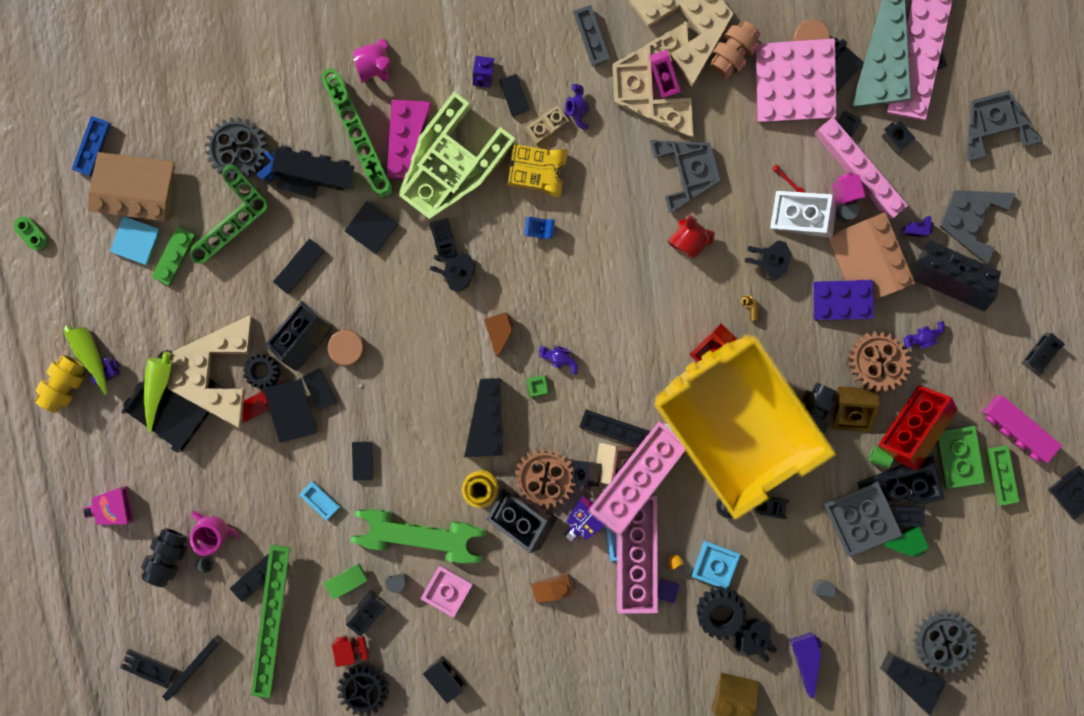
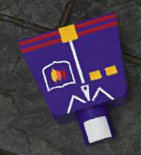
M584 494L566 519L571 528L564 535L571 542L579 535L587 540L606 526L588 512L593 503Z

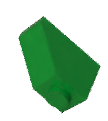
M912 526L902 530V536L881 544L914 557L923 555L924 551L929 549L920 527Z

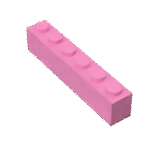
M834 117L814 133L847 173L852 172L853 175H860L865 195L881 214L886 212L888 220L894 218L908 206Z

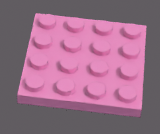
M835 38L759 44L756 50L758 122L836 118Z

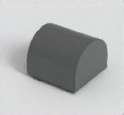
M841 204L837 206L836 215L841 221H850L859 214V204Z
M406 574L388 576L385 580L387 589L392 593L401 592L407 584Z
M819 579L813 584L812 592L816 596L835 598L836 589L829 581Z

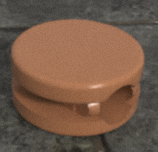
M813 19L802 22L792 36V41L830 39V33L826 25L821 21Z
M338 331L328 342L329 356L340 365L356 364L362 359L365 352V344L362 337L354 331Z

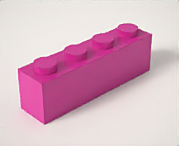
M996 395L982 412L986 416L985 420L993 426L997 425L1005 437L1014 439L1016 441L1014 444L1023 451L1027 450L1030 453L1029 457L1037 463H1048L1062 447L1058 441L1002 395Z

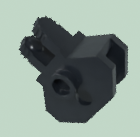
M778 240L768 248L748 246L747 251L760 254L759 260L745 258L744 262L761 268L767 280H778L787 272L791 252L786 242Z
M461 253L453 259L434 255L433 259L446 263V267L444 270H441L436 266H430L429 270L445 277L450 290L459 293L469 286L475 271L471 255ZM466 271L467 275L462 277V272Z
M758 618L746 620V625L742 626V632H736L737 636L733 639V648L738 653L746 656L756 654L761 660L768 663L770 659L764 651L766 649L772 653L777 651L770 639L771 626L765 620L760 621Z

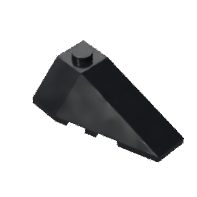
M933 456L926 457L918 470L900 465L857 482L860 489L878 481L887 501L894 500L900 501V503L912 501L919 502V504H928L945 500Z

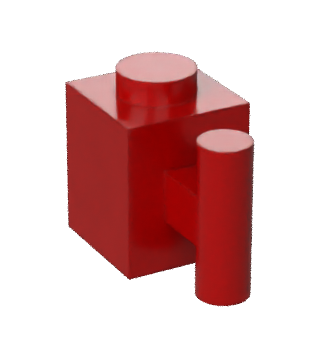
M347 635L336 637V640L331 644L336 667L354 664L358 659L357 654L361 653L362 660L369 659L365 636L357 637L358 645L354 644L353 637L348 638Z

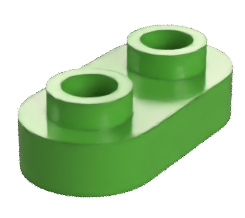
M24 216L16 219L14 229L28 247L37 251L45 249L48 245V238L34 220ZM22 223L26 224L24 229L21 228ZM35 237L38 238V242L36 244L33 242Z

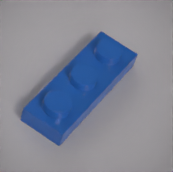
M94 116L90 117L71 170L90 177L93 176L97 153L102 151L111 126L110 122Z

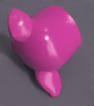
M382 38L376 44H368L354 50L355 65L361 83L367 82L368 79L374 76H378L383 82L390 77L388 72L390 67V60L387 55L388 44L385 39Z
M192 510L191 514L198 522L191 532L190 543L194 552L198 555L207 556L215 553L223 545L228 535H233L239 541L240 537L237 530L228 527L223 519L213 515L203 516L201 513Z

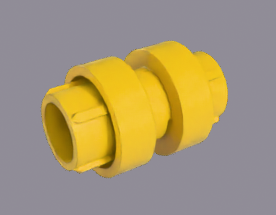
M66 355L61 356L58 362L52 361L46 371L50 376L49 380L42 379L35 390L38 393L35 398L36 404L53 413L59 412L62 406L67 407L73 398V394L69 391L71 388L78 389L84 380V376L81 375L85 369L84 365Z
M476 470L470 473L463 482L462 495L471 506L477 508L486 507L496 498L499 488L498 481L491 472ZM473 483H485L488 493L478 495L474 491Z

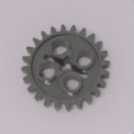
M230 117L229 123L223 119L222 126L216 123V131L210 129L213 136H207L210 143H206L205 146L210 148V150L205 151V154L211 155L207 161L214 162L211 167L213 169L218 168V174H222L225 166L232 164L250 178V171L258 173L256 167H263L260 161L267 160L263 157V154L267 151L263 147L267 146L268 143L262 141L266 136L264 134L259 135L262 130L256 128L254 122L249 125L248 119H245L243 123L240 117L237 118L236 122ZM244 133H248V139L241 142V136ZM229 136V143L223 145L222 139ZM253 144L252 148H245L246 146ZM236 145H238V146H240V147H244V148H238V149H237V152H235L234 150H232V149H235V148H236ZM221 149H230V150H226V151L220 152ZM251 152V158L244 161V154ZM228 155H232V161L226 164L225 158ZM229 170L226 173L227 178L230 174L232 179L237 176V172L234 170Z
M946 610L942 611V615L935 611V617L928 614L929 620L922 618L923 626L917 624L916 626L920 631L914 632L918 638L912 640L918 644L913 649L920 651L916 656L919 659L923 658L921 663L923 665L927 664V668L930 670L934 668V671L937 673L942 670L944 674H947L948 669L955 673V667L962 670V663L968 666L966 659L973 660L970 653L976 652L972 645L978 644L972 640L977 635L971 632L974 628L968 625L969 621L966 619L962 620L963 616L960 614L956 616L953 611L948 615ZM955 626V632L949 634V628ZM936 631V637L930 639V633ZM960 645L959 651L954 653V647ZM941 649V655L935 658V652Z

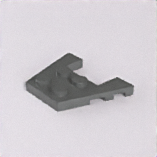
M1010 91L970 101L967 161L986 156L981 137L1010 129H1018L1022 147L1042 142L1040 136L1033 130L1031 122L1027 121L1023 115V110Z
M650 140L654 158L674 154L684 191L665 196L669 213L674 212L720 181L711 143Z
M955 190L951 194L939 227L954 240L965 246L970 253L981 259V262L989 264L995 247L977 241V236L989 205L1008 211L1015 194Z

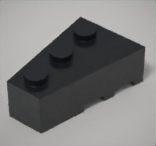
M888 651L880 669L931 716L947 681L941 676Z

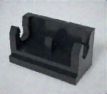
M1044 333L1021 364L1037 376H1040L1065 343L1053 333Z
M370 590L347 616L346 626L361 637L385 610L384 601L382 599L379 600L375 593Z
M443 655L423 673L424 677L447 704L461 694L467 686Z

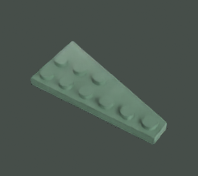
M882 0L851 106L853 109L911 101L906 0Z

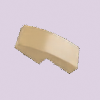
M556 106L543 114L541 118L528 125L525 130L536 145L568 123L569 120L560 107Z

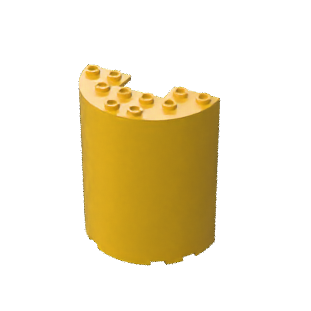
M749 335L727 343L713 353L708 351L701 357L702 360L697 363L692 362L686 366V371L673 379L655 397L656 408L735 520L768 499L766 492L797 472L803 476L835 455L756 337Z

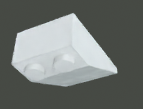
M776 191L770 228L810 236L832 238L838 200L830 194Z

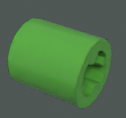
M874 446L869 456V462L888 469L892 464L893 457L881 448Z

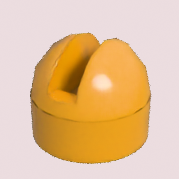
M676 554L668 558L670 570L684 564L682 558Z

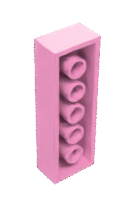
M651 494L619 536L616 534L618 613H658L657 496Z

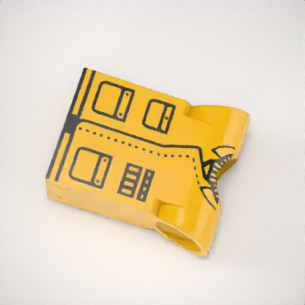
M513 144L506 186L543 191L561 198L563 181L560 171L566 166L568 150L549 151Z

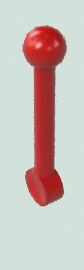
M775 165L773 167V171L778 172L796 192L804 193V189L798 187L780 170V166Z

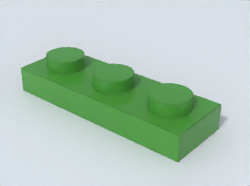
M177 226L151 277L171 286L196 235Z
M1003 445L987 448L998 505L1018 503L1019 497L1009 446Z

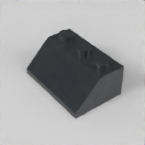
M301 301L265 345L282 363L297 372L333 327L310 306Z

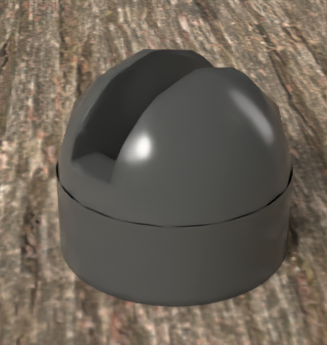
M208 557L200 558L196 562V570L200 573L210 572L213 568L212 560Z

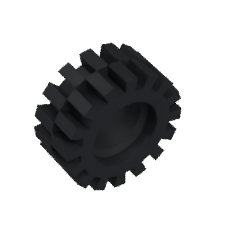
M256 354L250 357L248 362H245L244 365L246 366L243 368L245 375L243 376L252 387L261 389L272 386L278 381L277 378L280 377L279 371L281 370L278 367L279 363L275 361L274 357L267 354ZM259 364H265L269 369L268 376L264 379L258 378L255 374V368Z

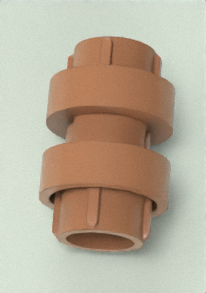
M741 21L738 26L732 25L724 35L727 42H719L712 51L713 60L710 67L717 74L727 79L733 73L739 74L746 65L744 57H752L759 47L757 42L761 35L759 30L747 21Z

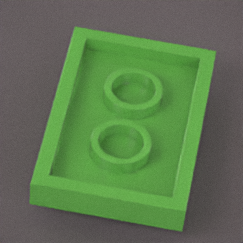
M976 426L944 430L937 440L944 488L950 489L985 483Z

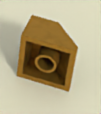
M838 386L834 399L838 406L833 414V429L871 432L880 406L878 394L875 393L874 389L867 391V388Z
M721 672L712 705L714 715L754 716L757 707L758 681Z

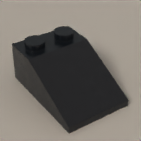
M503 488L486 520L531 553L542 548L558 518L544 507L507 488Z

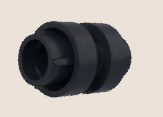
M815 383L812 392L806 390L801 401L806 403L804 409L819 431L826 434L830 423L825 421L828 413L834 414L838 403L833 400L837 391Z
M164 528L159 536H154L149 547L154 551L153 555H146L141 565V568L144 570L141 576L143 581L153 586L164 587L167 585L168 580H174L179 569L174 563L176 560H183L187 547L184 546L187 540L185 535L178 531Z

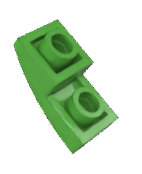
M360 563L344 570L341 574L326 580L323 584L332 599H335L369 579Z

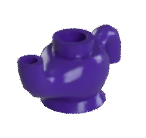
M572 84V91L575 92V96L567 98L565 112L568 116L573 117L579 128L588 130V124L582 120L585 113L589 111V104L583 98L584 88L580 84Z
M944 321L937 323L938 328L936 330L929 329V326L918 329V334L906 336L904 338L905 348L912 347L914 343L919 345L920 349L937 344L936 340L945 330Z
M554 345V349L548 351L547 347L540 346L539 356L541 358L549 359L552 362V366L562 369L563 366H571V373L578 374V365L569 354L572 352L571 350Z

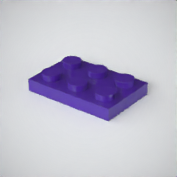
M873 280L813 282L814 320L874 319Z

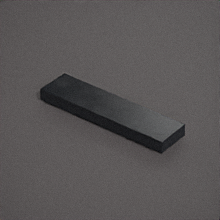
M587 409L584 411L579 426L580 428L639 447L651 432Z
M219 635L215 636L163 694L162 697L166 701H169L222 642V638Z

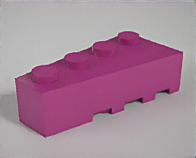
M392 100L387 168L389 180L404 181L418 143V138L426 128L432 109L431 102Z

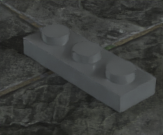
M589 5L573 11L591 66L610 61L592 6Z

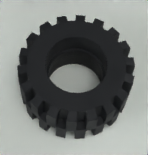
M718 586V590H715L714 587L710 588L711 592L705 591L703 593L704 597H700L699 604H697L700 627H702L705 633L708 632L709 637L713 638L715 635L717 640H721V637H725V640H728L731 635L733 638L736 637L737 631L742 632V626L746 625L745 618H747L746 608L741 596H738L735 590L732 592L729 587H726V590L722 586ZM719 605H726L733 609L731 616L723 621L713 619L710 614Z

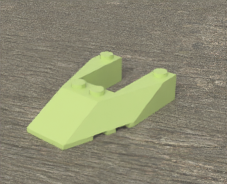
M455 92L452 93L419 136L408 173L406 172L399 193L401 198L429 219L480 186L505 158L513 144L516 143V138L499 127L483 150L475 157L449 137L471 108L470 103Z

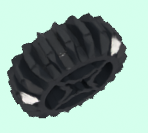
M364 663L361 669V666L356 664L355 669L350 667L348 669L349 673L344 672V678L339 680L341 685L337 687V690L341 693L338 694V698H344L340 704H347L346 711L352 708L353 715L357 711H359L360 716L364 715V711L367 716L371 715V710L377 713L378 707L383 708V702H386L388 699L386 694H389L390 690L385 687L389 685V682H383L386 675L379 676L381 669H378L376 672L373 671L374 665L367 669L368 665ZM359 676H367L372 680L365 681L362 679V677ZM353 679L356 689L350 694L349 682ZM377 685L378 698L374 701L371 690ZM360 688H362V689L368 688L367 691H366V693H365V691H362V692L360 691V692L358 693V691L360 690ZM362 699L365 703L368 704H361L356 702L355 700Z

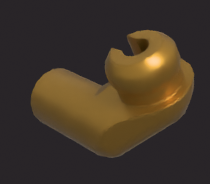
M750 295L743 296L741 304L750 311V321H759V302Z

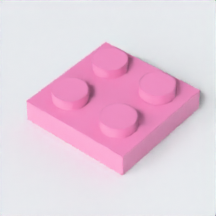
M439 565L420 599L454 618L473 583Z

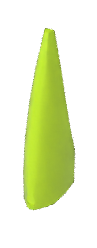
M66 326L64 328V335L75 357L92 374L103 394L107 395L102 361L88 328L82 327L73 330L71 326Z
M163 352L162 358H148L144 383V407L148 433H151L157 406L168 383L172 363L170 352Z

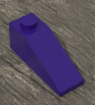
M810 632L791 638L790 642L806 693L810 698H814L821 658L819 648H822L819 637H815Z

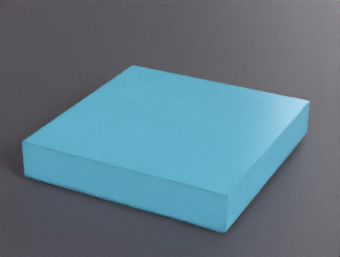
M123 216L110 252L148 265L161 230Z
M704 540L691 577L717 587L722 586L726 590V587L730 586L741 554Z

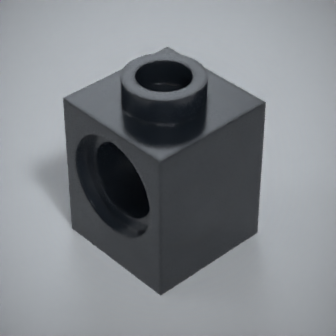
M902 121L896 124L894 122L889 124L884 129L886 133L881 136L895 153L901 151L915 139ZM894 131L900 134V140L894 138Z
M575 460L572 484H577L580 489L591 490V486L599 487L602 464Z

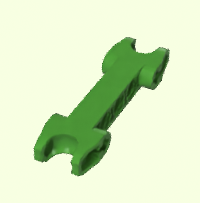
M333 68L324 71L322 74L323 83L360 159L371 187L382 198L392 195V184L387 177V173L358 114L345 82ZM329 74H335V75H333V76H331V77H328V78H327V81H326V77H327ZM337 79L335 84H331L333 80ZM353 112L354 118L347 121L345 119L346 114ZM362 130V136L354 138V132ZM369 147L371 149L370 153L363 156L361 154L362 149ZM385 182L386 186L379 190V184Z
M355 510L354 516L367 520L370 524V531L367 535H352L350 539L352 543L359 544L368 549L382 551L387 550L388 542L446 551L445 560L450 562L482 563L483 556L471 552L467 547V541L471 537H486L487 530L469 523L451 521L450 530L391 521L392 512L388 510Z

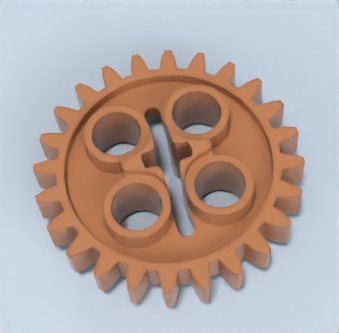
M874 331L871 336L866 333L864 338L860 337L857 340L858 342L852 345L853 348L849 351L851 356L847 358L852 363L848 365V368L854 369L850 375H857V378L854 380L855 382L862 381L860 387L866 384L868 385L867 391L874 388L875 393H878L880 389L883 393H886L888 389L892 392L895 387L899 388L902 385L901 382L904 383L907 380L905 376L910 374L907 369L912 366L907 362L911 357L905 356L909 350H902L904 343L898 345V338L892 340L891 334L884 337V332L877 336V333ZM883 349H887L890 355H886ZM865 351L870 352L872 357L866 356ZM887 367L892 368L893 371H894V374H891V373L887 370ZM868 369L873 370L875 372V376H872L869 373Z
M542 446L541 452L534 448V454L528 451V458L522 456L521 460L523 463L517 464V467L521 470H515V474L518 477H515L514 482L519 483L516 485V489H522L519 495H526V499H531L532 502H537L540 506L545 504L547 509H549V504L551 503L556 507L557 501L563 504V497L569 499L570 496L567 492L573 493L574 489L571 486L576 485L572 484L573 473L571 472H573L574 466H569L572 460L565 461L566 454L560 456L559 449L553 453L552 447L549 448V451H545L544 446ZM546 462H550L545 492L542 494L541 488ZM535 463H540L543 466V468L541 470H535L533 468V465ZM553 467H560L562 472L555 474L551 469ZM535 481L539 484V487L533 489L529 483ZM555 485L558 487V490L551 492L548 490V487Z

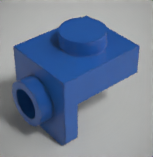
M268 151L264 154L271 162L257 173L259 178L265 183L267 181L271 182L277 177V175L270 174L274 153L271 154Z
M526 217L524 236L539 239L553 238L556 231L554 219Z

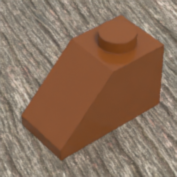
M506 312L484 319L496 356L501 354L512 333L511 327L514 326L511 315L507 316Z
M568 573L531 583L536 603L555 601L573 595Z

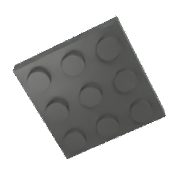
M878 481L824 503L847 557L902 536Z

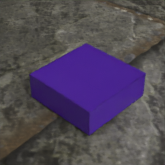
M660 579L657 599L675 604L680 585Z

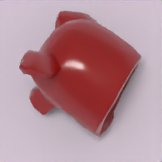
M689 215L687 219H682L677 223L679 228L668 239L667 243L674 249H678L692 259H695L708 244L711 245L713 243L715 233L714 231L706 230L697 222L694 216Z

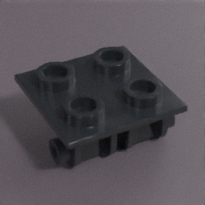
M835 38L836 89L840 91L864 62L846 47L848 43L844 39L838 40Z

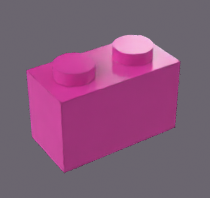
M668 50L649 55L661 97L664 98L679 93L680 89Z
M851 172L841 175V177L837 178V182L832 184L835 197L838 200V206L857 202L866 197L859 174L853 175Z

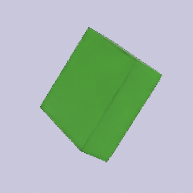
M545 375L527 379L530 398L549 394Z

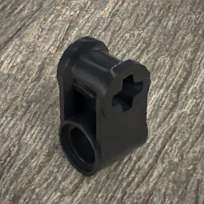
M768 497V499L763 501L764 508L762 510H757L756 507L752 509V511L759 515L787 519L785 513L789 500Z

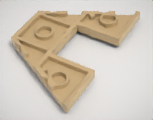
M628 0L648 28L680 8L699 36L672 52L670 58L691 87L694 86L696 79L733 17V12L723 0Z
M687 22L654 39L639 50L630 53L627 57L613 63L612 69L614 104L688 137H693L691 98L653 100L652 72L649 55L668 50L670 56L672 52L687 44Z
M251 316L240 319L172 351V363L168 382V389L239 429H241L245 391L243 389H208L212 354H249L253 322Z

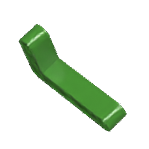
M235 165L225 166L222 172L223 179L243 203L191 247L190 255L195 263L201 264L206 262L258 218L267 208L265 197ZM229 170L237 172V176L234 179L227 178L226 173ZM242 185L250 187V191L245 194L241 193L239 189ZM257 199L263 201V205L260 208H255L252 205ZM246 212L249 216L246 220H240L238 218L239 213ZM230 224L234 227V230L228 233L223 230V227ZM217 237L220 241L218 244L212 245L209 243V239ZM197 249H201L205 254L202 257H197L194 255V252Z

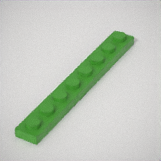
M270 545L251 696L271 697L290 546Z

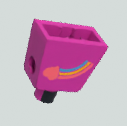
M127 486L93 497L92 506L84 507L85 518L95 517L97 525L128 524L133 522Z

